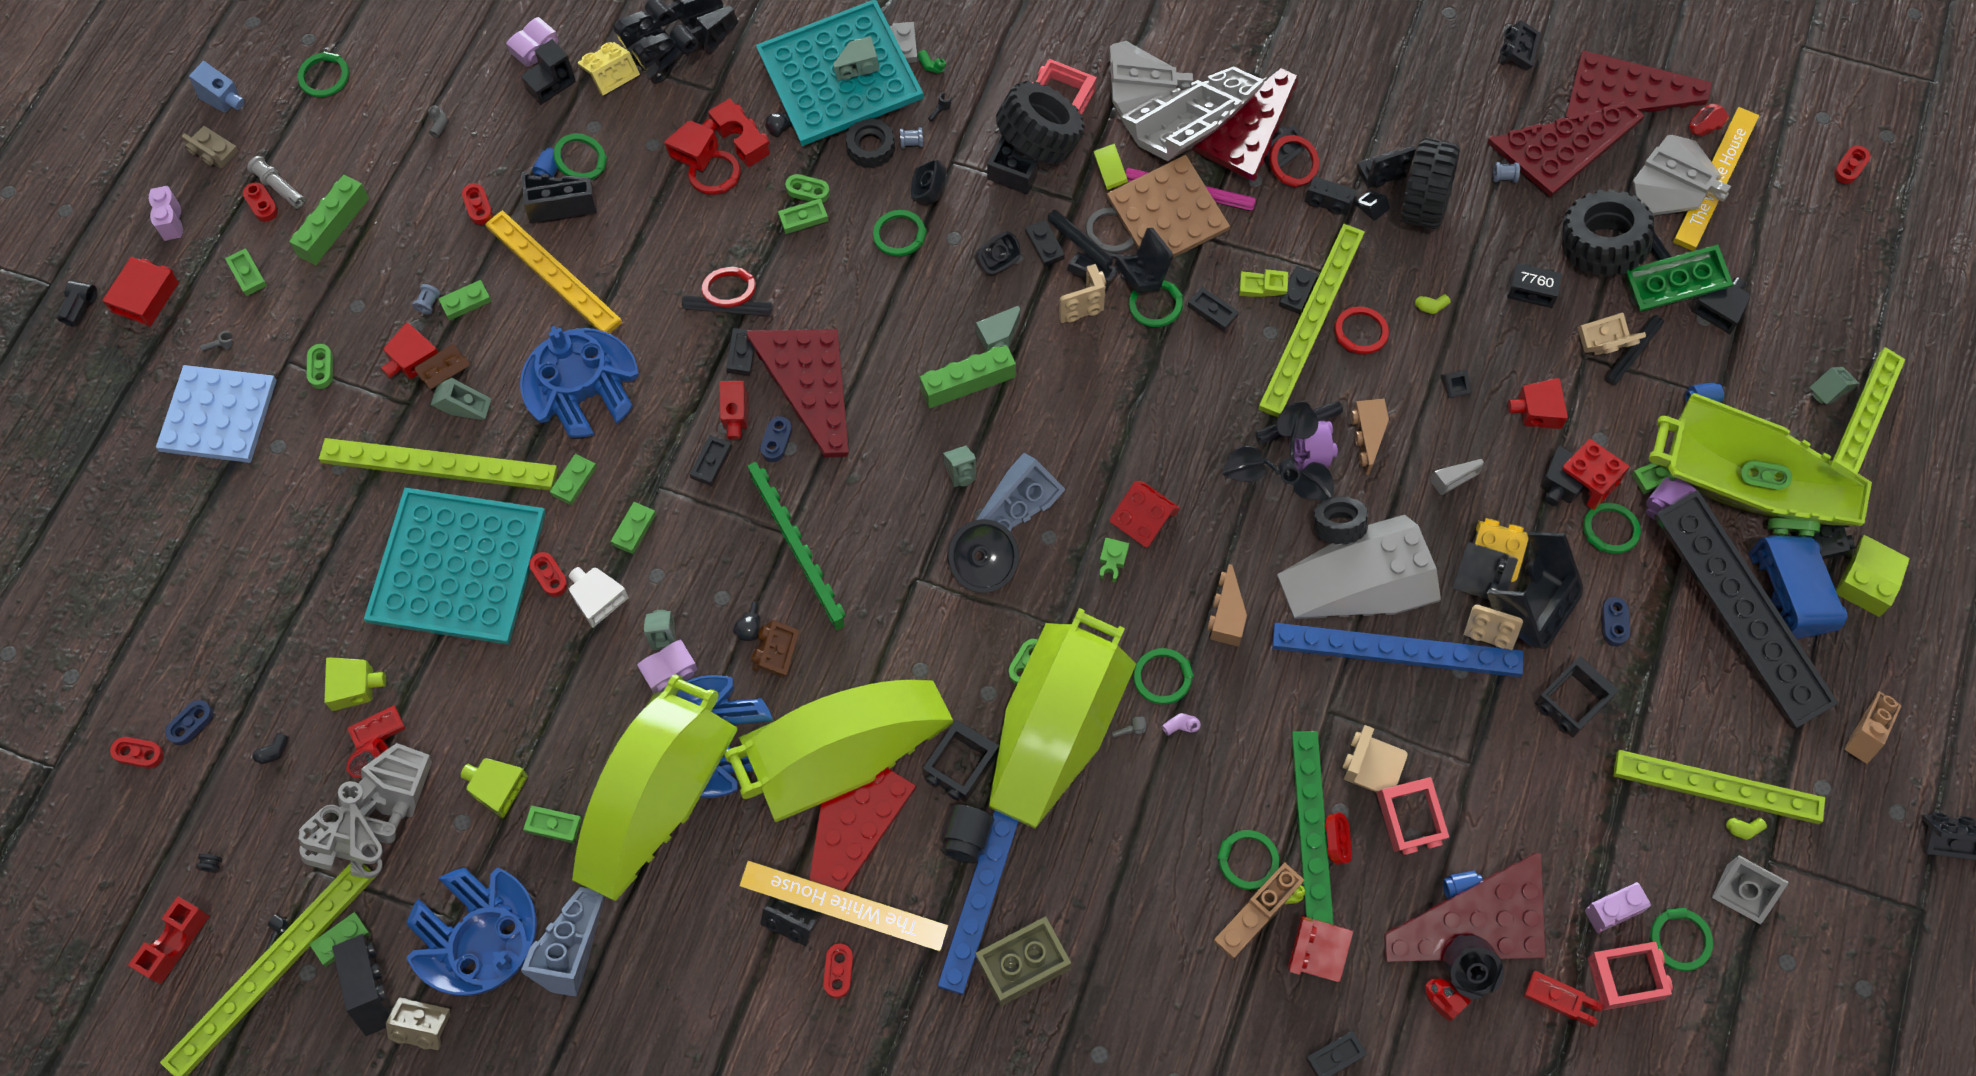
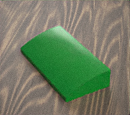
M1719 245L1638 266L1632 271L1627 270L1625 274V280L1640 312L1733 287V282Z

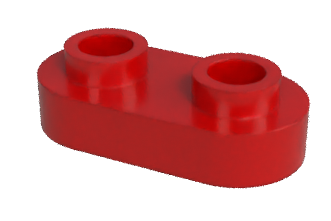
M1862 146L1851 147L1834 170L1835 178L1843 184L1853 183L1869 162L1870 152Z
M250 183L244 188L243 196L258 220L268 222L277 216L278 208L261 183Z
M479 184L467 185L462 190V197L468 214L473 223L483 225L492 219L493 216L486 193Z
M545 552L535 554L530 560V569L545 593L551 597H558L564 594L567 590L568 582L553 557ZM542 565H548L546 569L540 570ZM559 583L557 588H552L553 584Z
M130 737L117 739L110 749L111 756L117 762L147 769L158 766L164 757L162 748L155 742ZM127 749H130V752L127 755H124V752ZM154 753L153 758L148 760V756Z
M1341 812L1330 814L1325 822L1328 839V857L1336 865L1349 863L1352 859L1349 822Z
M845 944L831 946L826 954L823 985L828 996L835 999L845 997L851 987L853 954L851 949ZM838 955H843L845 957V960L842 963H837L835 961ZM836 981L842 983V987L838 990L833 988V984Z

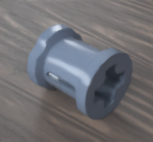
M919 127L918 130L904 131L903 128L900 129L901 149H905V146L919 145L920 148L923 147L922 127Z
M1495 162L1493 168L1494 182L1499 180H1512L1513 183L1518 182L1520 175L1519 163L1508 165Z
M422 284L420 287L421 293L418 299L413 301L412 306L418 312L429 315L432 314V306L441 293L431 285Z

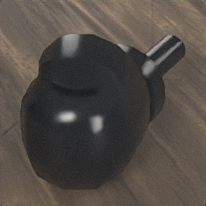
M786 112L770 114L765 122L766 129L774 136H780L783 131L792 126Z
M752 602L750 612L744 613L743 617L738 619L734 625L733 633L737 635L739 640L754 641L758 639L760 616L756 614L757 602Z

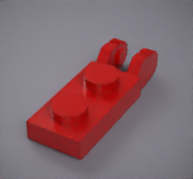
M1537 971L1532 973L1523 996L1591 1027H1596L1598 1020L1580 1011L1581 1005L1597 1012L1602 1011L1603 1008L1601 1002L1586 996V993Z

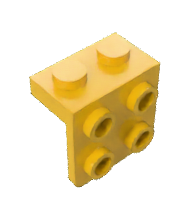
M1485 518V522L1478 520L1476 527L1478 534L1475 544L1515 556L1518 562L1511 582L1516 581L1529 539L1528 534L1523 532V527L1509 524V528L1499 526L1500 522L1493 519Z

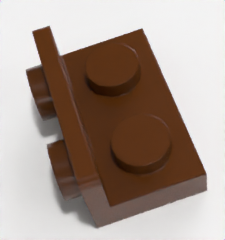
M452 344L415 366L414 369L426 388L432 389L468 367L470 363L465 356H462L456 345Z
M775 620L763 625L758 635L760 640L759 646L754 650L751 657V662H754L752 670L757 672L762 669L780 677L787 676L800 630Z

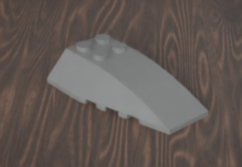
M1231 67L1208 76V81L1201 82L1197 80L1190 83L1191 87L1182 91L1180 88L1171 90V95L1164 98L1162 95H1158L1122 115L1121 119L1139 147L1166 161H1170L1206 139L1229 121L1264 85V80L1236 67Z
M1406 515L1368 525L1367 533L1364 534L1362 539L1349 544L1331 543L1277 574L1293 619L1326 618L1327 616L1337 615L1339 617H1349V615L1358 614L1374 616V614L1380 613L1395 615L1441 601L1435 563L1419 526Z

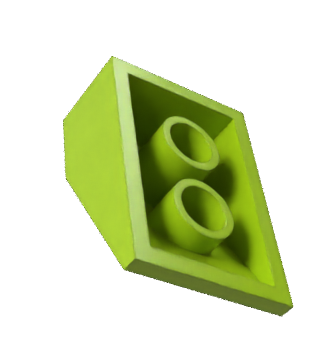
M1863 535L1835 589L1838 596L1880 617L1892 606L1902 585L1910 558Z

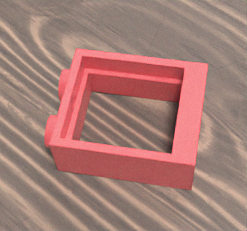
M1049 59L1045 66H1041L1036 82L1044 86L1048 85L1052 78L1080 89L1072 105H1075L1078 113L1082 115L1096 91L1097 77Z
M1431 777L1376 792L1394 852L1402 851L1403 855L1418 852L1417 846L1427 844V848L1430 849L1443 845L1442 840L1449 838ZM1424 791L1437 834L1404 842L1392 799Z
M1656 942L1594 952L1587 958L1599 1000L1603 1005L1602 1010L1665 1000L1672 995V981L1669 975L1665 973L1663 966L1665 963L1662 950L1658 949ZM1646 953L1657 990L1618 997L1608 960Z

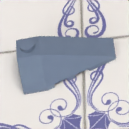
M1023 453L1007 471L977 520L987 519L996 521L1011 532L1013 527L1021 522L1029 521L1031 516L1037 512L1050 508L1066 489L1035 458Z
M580 887L562 908V913L554 923H550L547 926L546 932L540 940L532 944L523 964L522 973L550 992L576 997L585 974L605 896L591 889Z

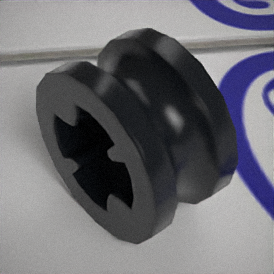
M199 854L198 859L200 863L196 864V869L210 873H218L220 871L218 864L222 863L221 857L211 854Z

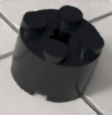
M1457 936L1444 954V970L1453 986L1465 997L1473 999L1483 998V995L1495 992L1503 982L1505 971L1502 961L1492 945L1481 937Z

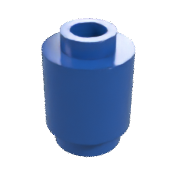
M546 148V150L541 152L532 168L534 176L541 177L542 174H549L550 178L555 176L558 167L554 161L553 148Z
M1714 382L1691 385L1685 393L1686 403L1693 393L1720 403L1724 399L1722 386Z
M1474 870L1449 875L1447 879H1443V889L1446 898L1449 900L1456 894L1479 884L1483 880L1480 874L1477 875Z

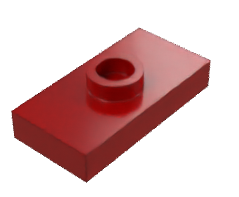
M393 705L347 729L358 750L376 737L384 740L406 728L397 708Z

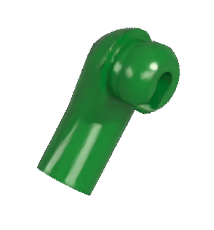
M921 50L917 53V57L925 71L936 74L944 71L946 67L944 59L937 58L933 61L926 50Z

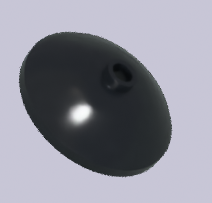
M987 519L974 520L963 525L953 535L948 547V565L953 577L966 589L979 593L993 592L1004 587L1014 576L1019 562L1018 545L1012 533L1002 524ZM978 551L982 555L980 560L975 558V554Z

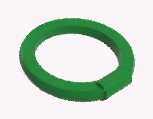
M329 52L318 53L309 57L303 62L298 71V83L301 89L308 95L320 98L338 93L345 87L349 79V67L341 55ZM321 61H329L340 65L342 69L341 78L333 87L326 90H315L306 84V73L314 64Z
M566 135L556 143L553 151L556 166L566 176L588 177L593 180L605 171L607 156L602 146L595 139L587 135ZM573 141L588 144L595 150L598 156L596 169L588 173H578L570 170L561 159L562 147Z
M894 210L879 218L873 228L872 235L878 249L890 256L901 257L910 255L923 246L927 229L922 219L915 213L907 210ZM906 218L916 224L918 232L915 241L911 245L904 248H891L880 239L882 226L891 219Z
M1164 280L1161 289L1169 291L1176 301V306L1170 315L1162 319H1149L1141 315L1136 308V300L1141 293H1136L1133 290L1129 298V310L1132 316L1139 323L1149 327H1163L1174 322L1182 312L1184 298L1175 284Z
M1602 503L1595 511L1590 509L1583 520L1586 540L1600 552L1609 554L1625 553L1633 549L1639 542L1641 528L1636 516L1619 504ZM1603 511H1614L1623 515L1632 526L1633 534L1631 540L1623 545H1610L1603 542L1592 530V518Z
M1167 648L1154 649L1144 654L1138 660L1133 673L1135 687L1141 696L1152 703L1162 705L1175 703L1182 699L1188 693L1194 678L1189 660L1179 652ZM1169 657L1180 664L1184 683L1177 692L1169 696H1157L1144 687L1141 680V672L1145 664L1151 659Z
M1241 830L1231 834L1225 841H1222L1217 857L1224 877L1232 885L1243 890L1260 889L1280 866L1279 853L1274 843L1264 834L1254 830ZM1254 839L1268 849L1271 856V869L1263 879L1255 882L1243 881L1231 872L1227 860L1232 844L1236 841Z
M1686 908L1665 909V912L1655 919L1651 927L1650 941L1656 942L1658 949L1662 950L1665 959L1664 964L1678 971H1693L1702 967L1709 960L1713 951L1712 932L1707 923L1696 913ZM1685 918L1693 922L1700 929L1704 938V949L1697 960L1682 963L1673 960L1664 952L1660 944L1659 935L1662 925L1667 920Z

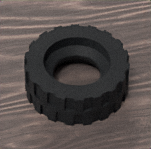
M874 118L865 119L850 126L849 131L846 133V148L850 160L854 161L858 166L871 169L888 163L895 151L892 128L886 122L884 123L882 120ZM872 135L880 138L881 146L877 150L865 151L859 145L860 140L865 136Z
M1338 496L1330 497L1327 500L1324 499L1320 504L1316 505V509H1314V530L1320 539L1328 543L1349 544L1362 539L1364 534L1367 533L1368 510L1359 500ZM1337 517H1345L1351 519L1352 521L1347 523H1335L1329 520Z

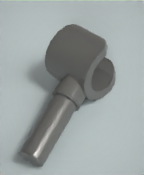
M222 331L218 335V340L200 345L201 350L218 346L230 349L233 346L231 332Z
M1132 718V726L1113 731V738L1128 733L1143 734L1146 731L1145 718Z

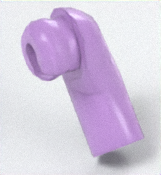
M1183 713L1176 715L1161 725L1167 736L1178 729L1196 732L1201 726L1200 721L1196 717Z

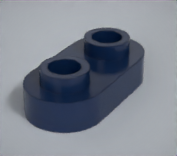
M775 417L768 423L760 447L763 458L768 462L781 460L786 452L792 434L791 423L787 418ZM778 425L783 426L781 429H776ZM772 445L776 446L775 449H769Z
M1612 597L1604 603L1601 609L1602 633L1604 640L1609 645L1621 646L1630 636L1629 608L1623 599ZM1613 606H1617L1620 611H1615ZM1614 629H1619L1621 634H1617Z
M203 700L191 702L167 725L165 730L167 739L179 746L190 742L212 720V707ZM201 712H204V715L201 718H198V715ZM185 730V733L178 737L179 733Z

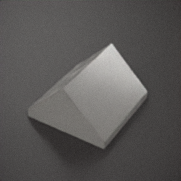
M1738 855L1727 864L1712 898L1762 924L1788 885V881Z

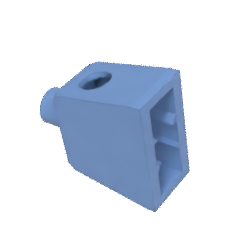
M202 61L189 75L197 97L222 112H227L231 107L236 110H240L243 107L245 100L238 95L234 82L205 61Z

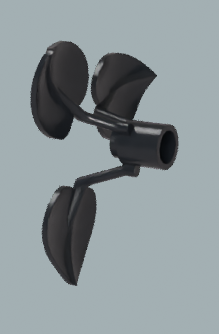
M1306 401L1290 404L1278 417V432L1283 436H1291L1290 457L1284 459L1280 463L1279 468L1268 459H1262L1261 451L1253 446H1241L1234 450L1223 468V475L1234 480L1250 482L1259 480L1266 474L1264 464H1267L1275 471L1276 475H1281L1284 483L1293 484L1294 491L1302 498L1327 500L1333 497L1334 482L1331 472L1324 464L1311 462L1303 470L1299 468V464L1295 460V437L1298 439L1310 438L1316 433L1319 424L1317 414Z

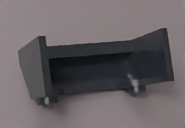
M1529 532L1528 538L1534 555L1527 563L1526 570L1530 576L1531 583L1525 592L1488 590L1487 595L1493 610L1519 617L1523 620L1518 638L1534 648L1547 649L1581 599L1583 584L1565 533Z

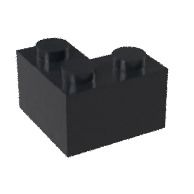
M553 39L534 50L539 64L521 75L525 89L540 105L576 82L568 55Z
M1001 136L987 163V179L1029 194L1037 178V161L1023 157L1024 153L1015 150L1014 146L1005 140V136Z

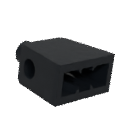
M1734 278L1732 280L1733 287L1702 295L1692 312L1730 335L1739 322L1750 297L1749 293L1743 290L1746 283L1741 278Z
M1558 446L1541 484L1542 489L1548 491L1545 501L1552 506H1557L1561 499L1567 503H1572L1586 488V486L1562 470L1564 464L1574 454L1561 446Z

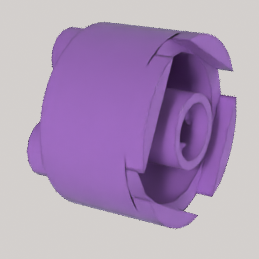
M1318 421L1316 433L1308 439H1298L1295 437L1294 456L1299 464V468L1305 470L1306 466L1311 462H1318L1329 468L1332 458L1337 457L1338 448L1332 440L1333 427L1330 421Z
M1666 477L1648 498L1646 513L1649 517L1656 520L1655 514L1697 490L1678 478L1675 481H1670V477Z

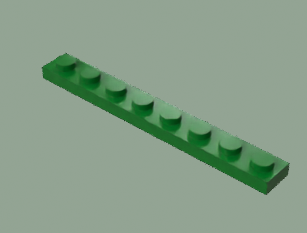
M756 462L747 465L753 483L836 631L845 627L843 618L846 617V614L841 604L836 605L832 599L835 595L829 583L825 585L821 578L824 575L819 565H813L810 559L813 555L808 545L803 546L799 540L802 536L796 525L792 526L789 522L791 516L786 506H780L778 502L780 496L776 488H770L768 484L770 479L764 468L760 469Z
M1292 731L1291 739L1302 878L1304 879L1303 888L1305 889V917L1334 925L1318 731Z

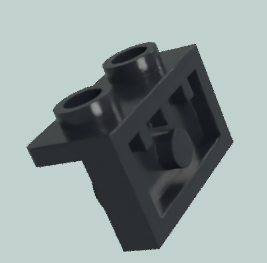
M1522 20L1513 26H1509L1504 33L1505 40L1500 50L1499 63L1504 65L1511 60L1526 70L1532 68L1541 32Z
M1295 124L1287 128L1283 125L1277 130V133H1274L1275 137L1271 139V147L1267 156L1264 157L1269 165L1271 149L1278 139L1287 135L1303 137ZM1294 142L1283 144L1277 155L1279 167L1281 168L1302 152L1305 147Z
M1314 176L1311 185L1308 187L1304 202L1314 207H1321L1333 213L1347 216L1355 197L1356 189Z
M1820 524V533H1814V538L1819 543L1822 559L1846 555L1847 559L1852 558L1851 550L1855 549L1852 535L1847 536L1845 528L1850 526Z
M771 896L763 908L760 924L770 931L789 938L795 943L807 946L811 933L820 921L823 913Z

